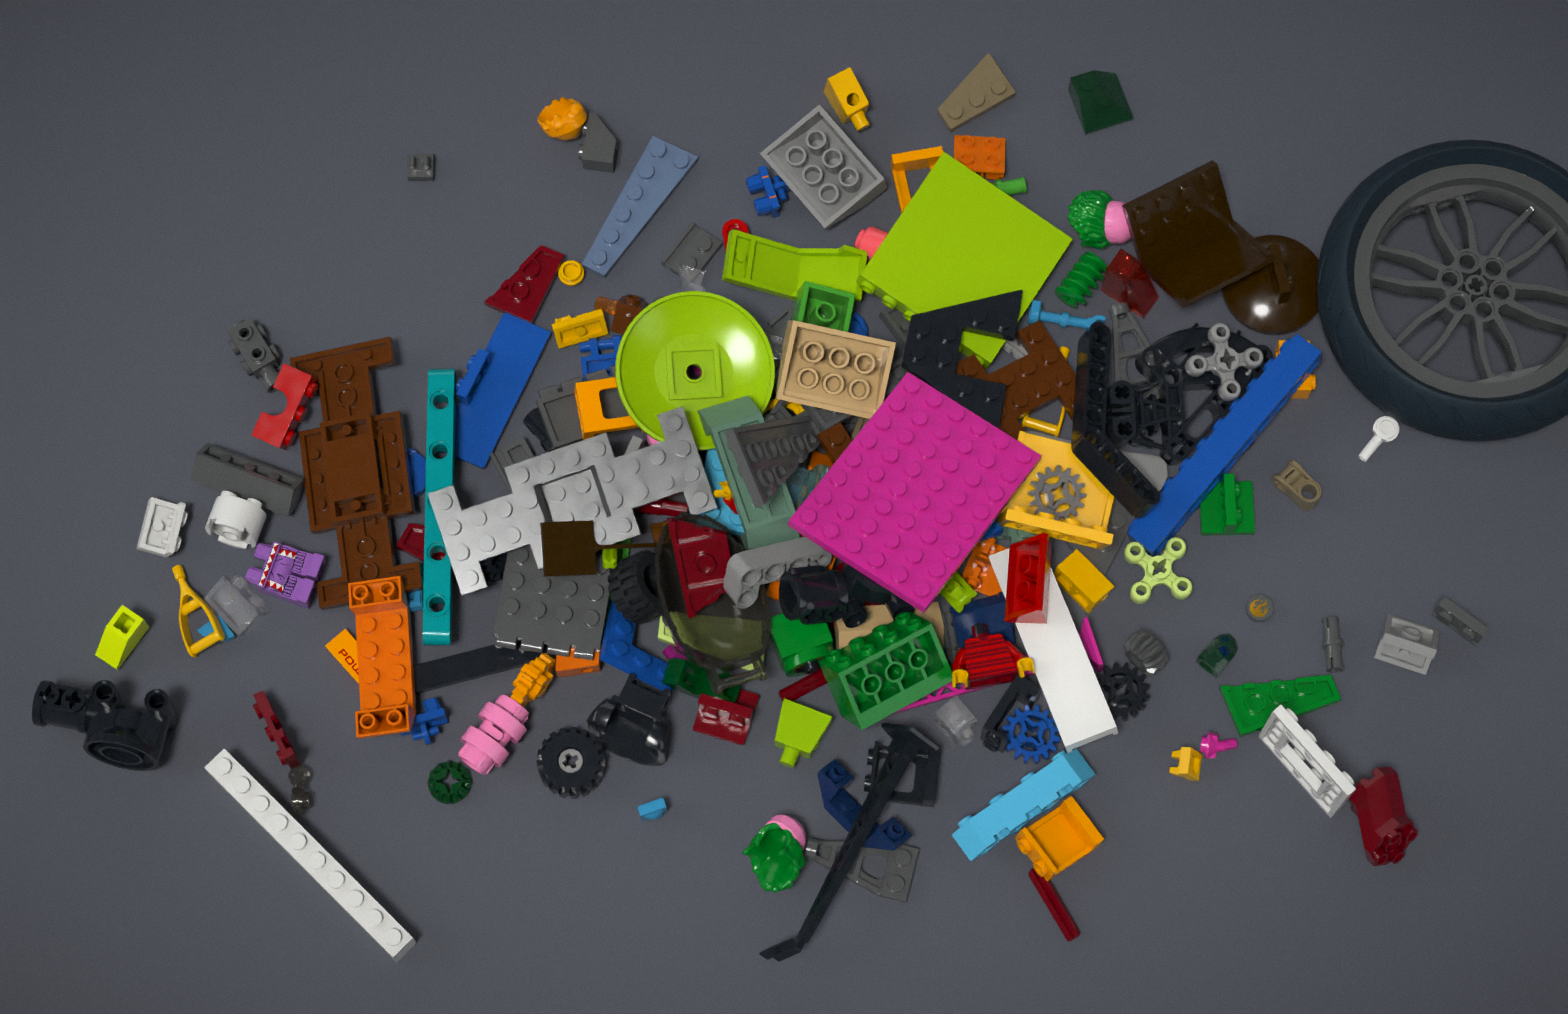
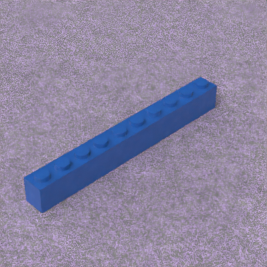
M1297 333L1292 339L1288 338L1280 347L1279 355L1275 359H1269L1263 367V374L1258 379H1252L1246 388V394L1241 399L1238 397L1229 408L1230 413L1225 418L1221 417L1212 428L1213 433L1208 439L1204 437L1198 443L1195 449L1196 453L1191 459L1187 457L1181 463L1178 469L1180 472L1174 479L1170 477L1162 487L1163 492L1160 494V501L1144 518H1135L1130 523L1128 537L1131 542H1138L1145 548V552L1152 557L1157 556L1162 551L1167 541L1173 538L1221 481L1223 474L1228 473L1320 364L1322 352Z

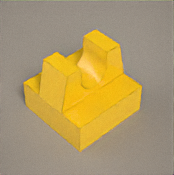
M1181 747V750L1172 751L1171 757L1179 760V766L1170 767L1169 773L1186 778L1189 781H1199L1202 754L1191 747Z

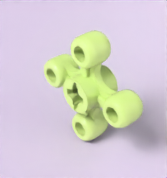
M1179 537L1169 539L1165 545L1164 553L1161 556L1154 557L1148 555L1145 552V548L1138 542H1131L1126 545L1124 549L1125 560L1130 564L1141 566L1144 570V578L1134 583L1130 589V598L1134 603H1146L1151 596L1152 588L1162 584L1170 588L1172 595L1176 599L1183 600L1190 596L1193 587L1191 581L1186 577L1176 576L1172 571V563L1175 560L1181 559L1186 552V543L1183 539ZM1172 546L1178 547L1179 551H1174ZM1130 551H1137L1139 555H1132ZM1163 566L1162 572L1153 575L1154 569L1156 570ZM1178 586H1183L1186 590L1181 591L1178 589ZM1141 590L1144 592V595H1138L1136 591Z

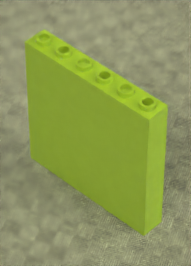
M943 152L856 282L860 284V288L866 293H874L882 299L881 302L888 308H896L902 312L903 317L909 322L911 316L1023 290L1018 316L1019 321L1073 239ZM962 331L958 353L961 352L967 357L975 354L982 367L986 369L1006 340Z

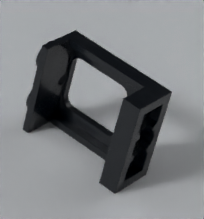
M1017 674L982 728L980 739L987 749L992 752L998 750L1003 753L1005 751L1008 738L999 733L997 729L1016 701L1023 705H1028L1032 710L1041 690L1039 686L1024 677L1021 678Z
M875 741L874 749H868L867 765H872L871 776H865V792L870 791L876 779L879 760L886 759L888 755L886 751L888 747L879 746L878 741ZM940 749L937 751L919 750L912 762L916 767L912 792L893 791L887 802L933 807Z

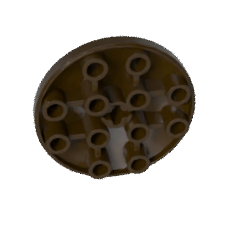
M1281 235L1255 237L1257 241L1272 253L1274 262L1266 265L1261 270L1246 275L1237 282L1221 288L1224 302L1236 320L1258 333L1282 335L1297 331L1306 326L1319 312L1316 294L1319 260L1308 247L1295 239Z

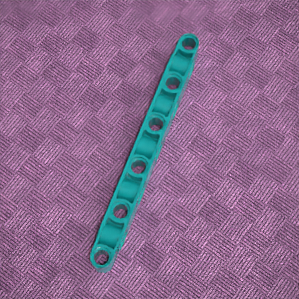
M428 369L423 581L424 646L451 645L453 568L428 493L455 484V369ZM439 402L448 403L444 409H437L435 407ZM440 451L447 453L443 459H436L434 457ZM437 552L445 553V557L442 560L432 559V556ZM436 603L445 605L440 612H433L431 607Z

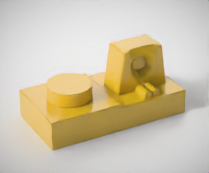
M602 309L584 313L574 318H571L570 315L556 318L555 323L551 324L558 349L587 341L589 338L608 334Z

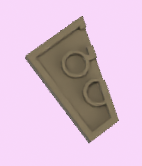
M988 52L937 109V114L949 132L952 133L1015 97L1016 92Z

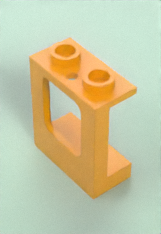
M615 377L575 383L574 395L583 440L594 437V434L639 428L630 416L611 419L603 417L599 393L602 390L617 388Z

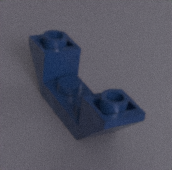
M834 759L819 770L817 776L825 810L849 833L861 806L845 791L854 777ZM892 816L881 826L875 822L862 847L895 851L909 840L912 835Z

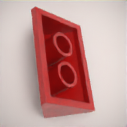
M1041 533L1010 545L1005 622L1047 624L1052 546L1046 533Z

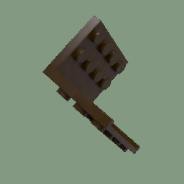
M1213 160L1122 205L1140 269L1182 308L1192 305L1197 300L1216 293L1219 289L1237 282L1246 275L1261 270L1266 265L1274 262L1272 253L1232 219L1218 164Z

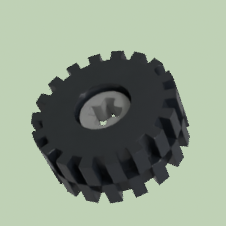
M564 727L560 728L559 733L553 731L549 734L550 738L548 740H543L541 743L542 748L538 749L537 768L543 784L549 788L550 792L553 794L558 793L562 798L571 796V799H577V795L581 794L583 797L587 796L588 791L591 789L594 791L597 788L598 782H602L604 778L603 773L606 771L605 756L601 744L598 743L594 735H589L585 729L579 731L577 727H571V730H566ZM568 756L578 758L575 762V768H571L570 765L564 766Z

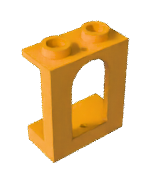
M942 146L891 154L890 168L901 214L911 200L905 172L930 168L931 171L943 153Z

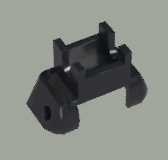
M630 673L620 696L613 695L611 700L606 698L589 715L586 720L588 733L597 738L598 743L601 744L603 749L616 756L640 765L661 766L667 761L669 729L668 725L663 723L664 713L671 701L670 689L665 688L660 696L637 686L636 675Z

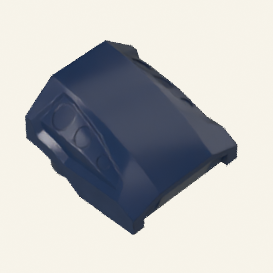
M1002 592L971 601L964 605L960 613L952 606L949 607V611L953 614L959 649L963 648L965 640L973 638L971 627L979 623L987 624L989 635L1002 634L1004 640L1010 641L1013 645L1015 644L1012 624L1004 621L1006 600Z

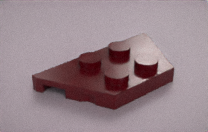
M668 518V526L689 619L693 618L696 612L704 606L716 601L722 593H727L723 587L727 563L731 558L726 531L675 518Z

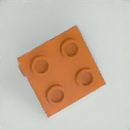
M954 135L953 158L973 172H981L980 176L982 178L984 173H986L985 179L997 180L1004 178L1006 138Z
M995 538L983 540L976 544L962 574V577L976 592L988 597L1002 592L988 556L1008 549L996 544Z

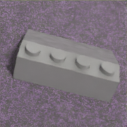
M820 104L760 153L825 230L866 206L887 189L884 177Z

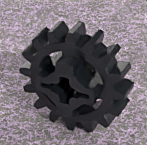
M1115 662L1112 670L1104 666V675L1096 674L1101 690L1104 688V691L1108 693L1109 699L1106 702L1114 721H1116L1118 716H1121L1122 720L1126 722L1128 714L1136 718L1138 715L1136 709L1144 711L1146 706L1143 702H1147L1150 697L1144 693L1149 690L1150 685L1142 684L1146 676L1141 675L1138 677L1136 675L1138 672L1137 667L1132 671L1128 670V663H1125L1123 668H1119L1118 663ZM1124 676V678L1115 679L1113 677ZM1133 682L1135 683V685H1136V687H1137L1138 696H1136L1137 694H1136L1135 692H1133V689H1132V684H1133ZM1126 684L1124 694L1122 693L1114 700L1116 690H1120ZM1121 705H1126V706H1127V708H1116V707H1117V706H1121Z

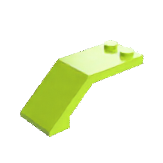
M732 229L728 234L722 281L796 301L797 291L805 281L855 294L854 301H860L863 290L856 280L866 267L868 252L847 245H843L840 248H797Z

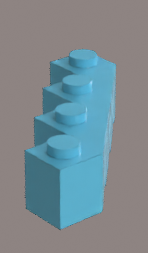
M1077 748L1070 753L1062 750L1051 759L1052 763L1036 774L1030 772L1020 780L1021 784L1005 795L1000 793L989 801L990 805L973 817L968 815L957 824L960 828L952 836L970 861L985 855L1001 840L1017 833L1034 817L1050 810L1063 797L1079 790L1096 775Z

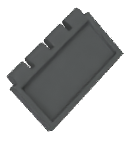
M615 365L609 367L611 376H608L604 368L586 374L585 380L591 381L615 377ZM581 377L561 382L562 392H558L556 385L537 390L540 399L536 400V405L553 450L583 440L574 395L575 383L582 382ZM617 388L602 390L599 393L604 418L611 419L629 416L622 404Z

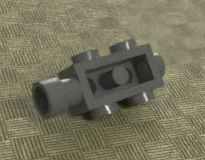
M251 318L236 322L228 330L232 338L228 343L235 355L241 353L244 360L240 363L248 376L253 373L256 379L262 377V383L268 393L278 391V389L273 388L279 374L275 369L279 367L276 359L280 358L273 344L267 346L264 341L267 335L260 323L254 325Z

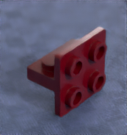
M740 689L736 703H732L701 693L693 731L743 746L759 695Z

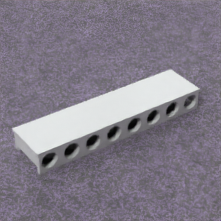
M1010 548L988 556L1005 600ZM1050 567L1047 624L1015 623L1028 657L1034 662L1036 677L1066 751L1070 753L1072 749L1112 733L1113 735L1118 734V730Z

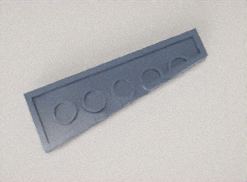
M652 136L582 262L583 269L605 279L627 252L628 247L639 237V233L646 224L650 223L661 205L665 204L670 198V194L676 186L681 184L696 165L698 156Z

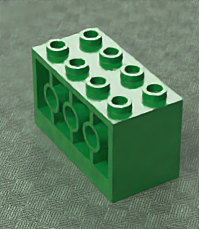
M904 612L897 615L894 621L887 625L876 626L872 629V633L864 637L852 639L848 643L849 645L842 649L828 652L825 658L818 661L841 717L861 730L952 682V671L932 623L912 612Z

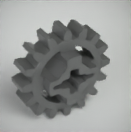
M1060 465L1055 467L1054 472H1052L1050 467H1046V475L1038 472L1036 477L1039 481H1031L1030 485L1034 487V490L1027 492L1028 496L1034 497L1029 506L1036 505L1038 508L1034 514H1039V512L1055 515L1054 520L1059 521L1060 517H1062V520L1069 519L1068 514L1076 517L1078 513L1075 508L1082 509L1084 504L1079 500L1086 497L1085 493H1080V489L1085 484H1078L1076 482L1080 475L1070 476L1071 468L1069 467L1064 472H1061ZM1051 477H1059L1055 484L1044 483L1045 480ZM1068 483L1071 484L1074 490V496L1069 493ZM1060 487V495L1063 496V499L1059 498L1053 503L1054 495L1050 492ZM1039 492L1045 497V507L1040 501ZM1059 505L1069 506L1066 511L1055 512Z

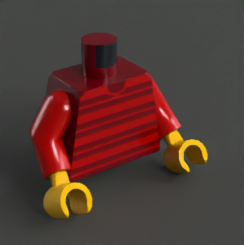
M985 623L975 624L971 627L973 638L964 641L963 648L957 651L951 665L952 687L955 688L956 683H963L965 690L1013 682L1017 676V669L1021 678L1025 676L1024 671L1028 670L1032 671L1033 674L1035 673L1033 660L1025 657L1010 641L1004 640L1002 634L989 635L987 624Z

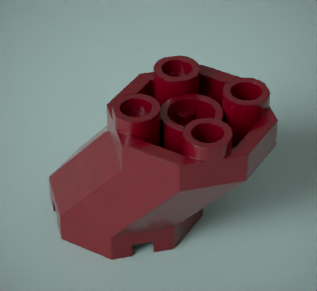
M1391 766L1380 767L1371 772L1374 777L1370 780L1366 777L1360 780L1355 787L1356 790L1349 797V802L1353 805L1350 806L1351 810L1359 819L1366 859L1373 866L1387 865L1390 862L1397 864L1404 858L1405 850L1410 842L1418 836V830L1414 827V823L1406 816L1398 773Z

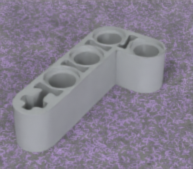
M806 537L742 551L729 559L723 587L737 607L744 609L754 604L758 597L760 585L780 580L782 574L792 568L817 565L826 567L831 562L832 555Z

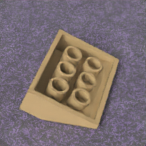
M788 320L782 345L776 399L870 419L884 401L896 343Z

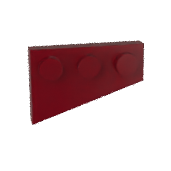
M540 245L519 266V269L500 285L501 288L484 301L485 306L501 313H508L533 324L558 273L559 267L565 259L564 254Z
M263 690L254 694L253 696L257 703L252 706L259 719H265L268 727L264 728L271 743L276 741L280 749L276 753L282 765L288 764L292 771L301 767L302 765Z

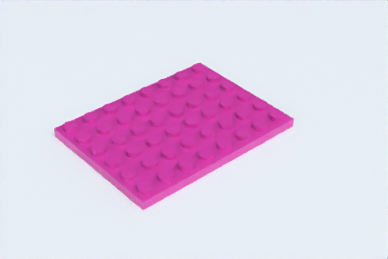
M907 372L790 518L788 526L925 613L1039 463L1041 455Z

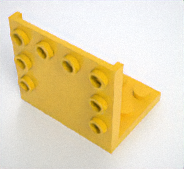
M1019 431L1017 441L1040 454L1041 459L999 514L998 524L1037 535L1046 533L1050 538L1099 550L1110 546L1114 534L1107 533V526L1114 496L1073 454L1070 443ZM1057 465H1060L1061 472H1064L1068 467L1071 468L1070 476L1079 474L1080 476L1076 482L1078 484H1085L1080 489V493L1086 494L1085 498L1079 500L1084 504V507L1082 509L1075 508L1078 515L1073 517L1068 514L1069 519L1062 520V517H1060L1059 521L1054 520L1055 515L1039 512V514L1035 515L1034 513L1038 509L1037 506H1029L1034 497L1027 495V492L1034 490L1030 482L1039 481L1036 474L1040 472L1046 475V467H1050L1052 472H1054ZM1051 477L1045 480L1044 483L1055 484L1059 477ZM1068 483L1069 493L1074 496V490L1071 484ZM1060 487L1050 492L1054 495L1053 503L1059 498L1063 499V496L1060 495ZM1039 492L1040 501L1045 507V497ZM1059 505L1055 512L1066 511L1069 506Z

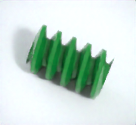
M1084 252L1085 254L1079 257V262L1073 265V270L1067 273V278L1061 281V286L1055 290L1056 296L1071 308H1077V303L1085 305L1086 300L1082 296L1084 295L1088 298L1092 296V292L1088 288L1094 290L1098 288V284L1094 280L1100 282L1104 280L1100 272L1105 274L1110 272L1105 262L1094 253Z

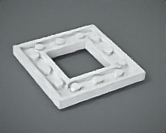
M1280 705L1271 713L1258 737L1326 814L1332 818L1340 811L1356 790L1353 786L1354 781L1345 771L1341 772L1334 765L1336 763L1335 759L1328 751H1322L1318 747L1315 736L1308 729H1302L1297 723L1298 718L1294 712ZM1289 742L1295 746L1293 749L1289 746ZM1305 759L1311 764L1312 769L1304 763Z

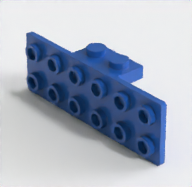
M503 313L486 349L482 350L479 348L476 355L470 357L466 367L468 371L464 378L461 377L455 388L459 401L456 407L455 458L481 469L486 467L490 459L489 454L493 453L551 336L550 331L508 313Z

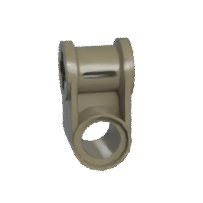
M1290 460L1282 472L1271 477L1275 487L1290 498L1298 508L1309 511L1317 506L1322 492L1321 487L1296 461ZM1302 492H1311L1315 498L1306 499L1303 497Z

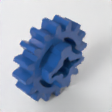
M1025 705L1024 712L1021 713L1016 708L1014 710L1015 718L1012 716L1006 718L1009 725H1003L1002 731L1008 734L1005 735L1008 738L1007 743L1009 742L1006 751H1015L1013 759L1017 760L1022 756L1024 757V764H1027L1029 758L1033 759L1035 764H1038L1039 757H1042L1045 761L1049 759L1048 751L1055 754L1057 748L1053 744H1059L1061 738L1055 736L1059 731L1057 726H1053L1055 724L1053 717L1048 718V709L1041 713L1039 712V705L1035 706L1034 711H1030L1029 706ZM1029 718H1035V719H1038V720H1040V721H1039V722L1031 721ZM1018 724V728L1021 732L1019 735H1017L1016 738H1014L1013 730L1014 727ZM1028 730L1031 733H1037L1035 739L1032 736L1026 737ZM1049 731V741L1045 745L1042 736ZM1023 747L1031 748V749H1033V751H1027V750H1024V749H1022V748H1023Z

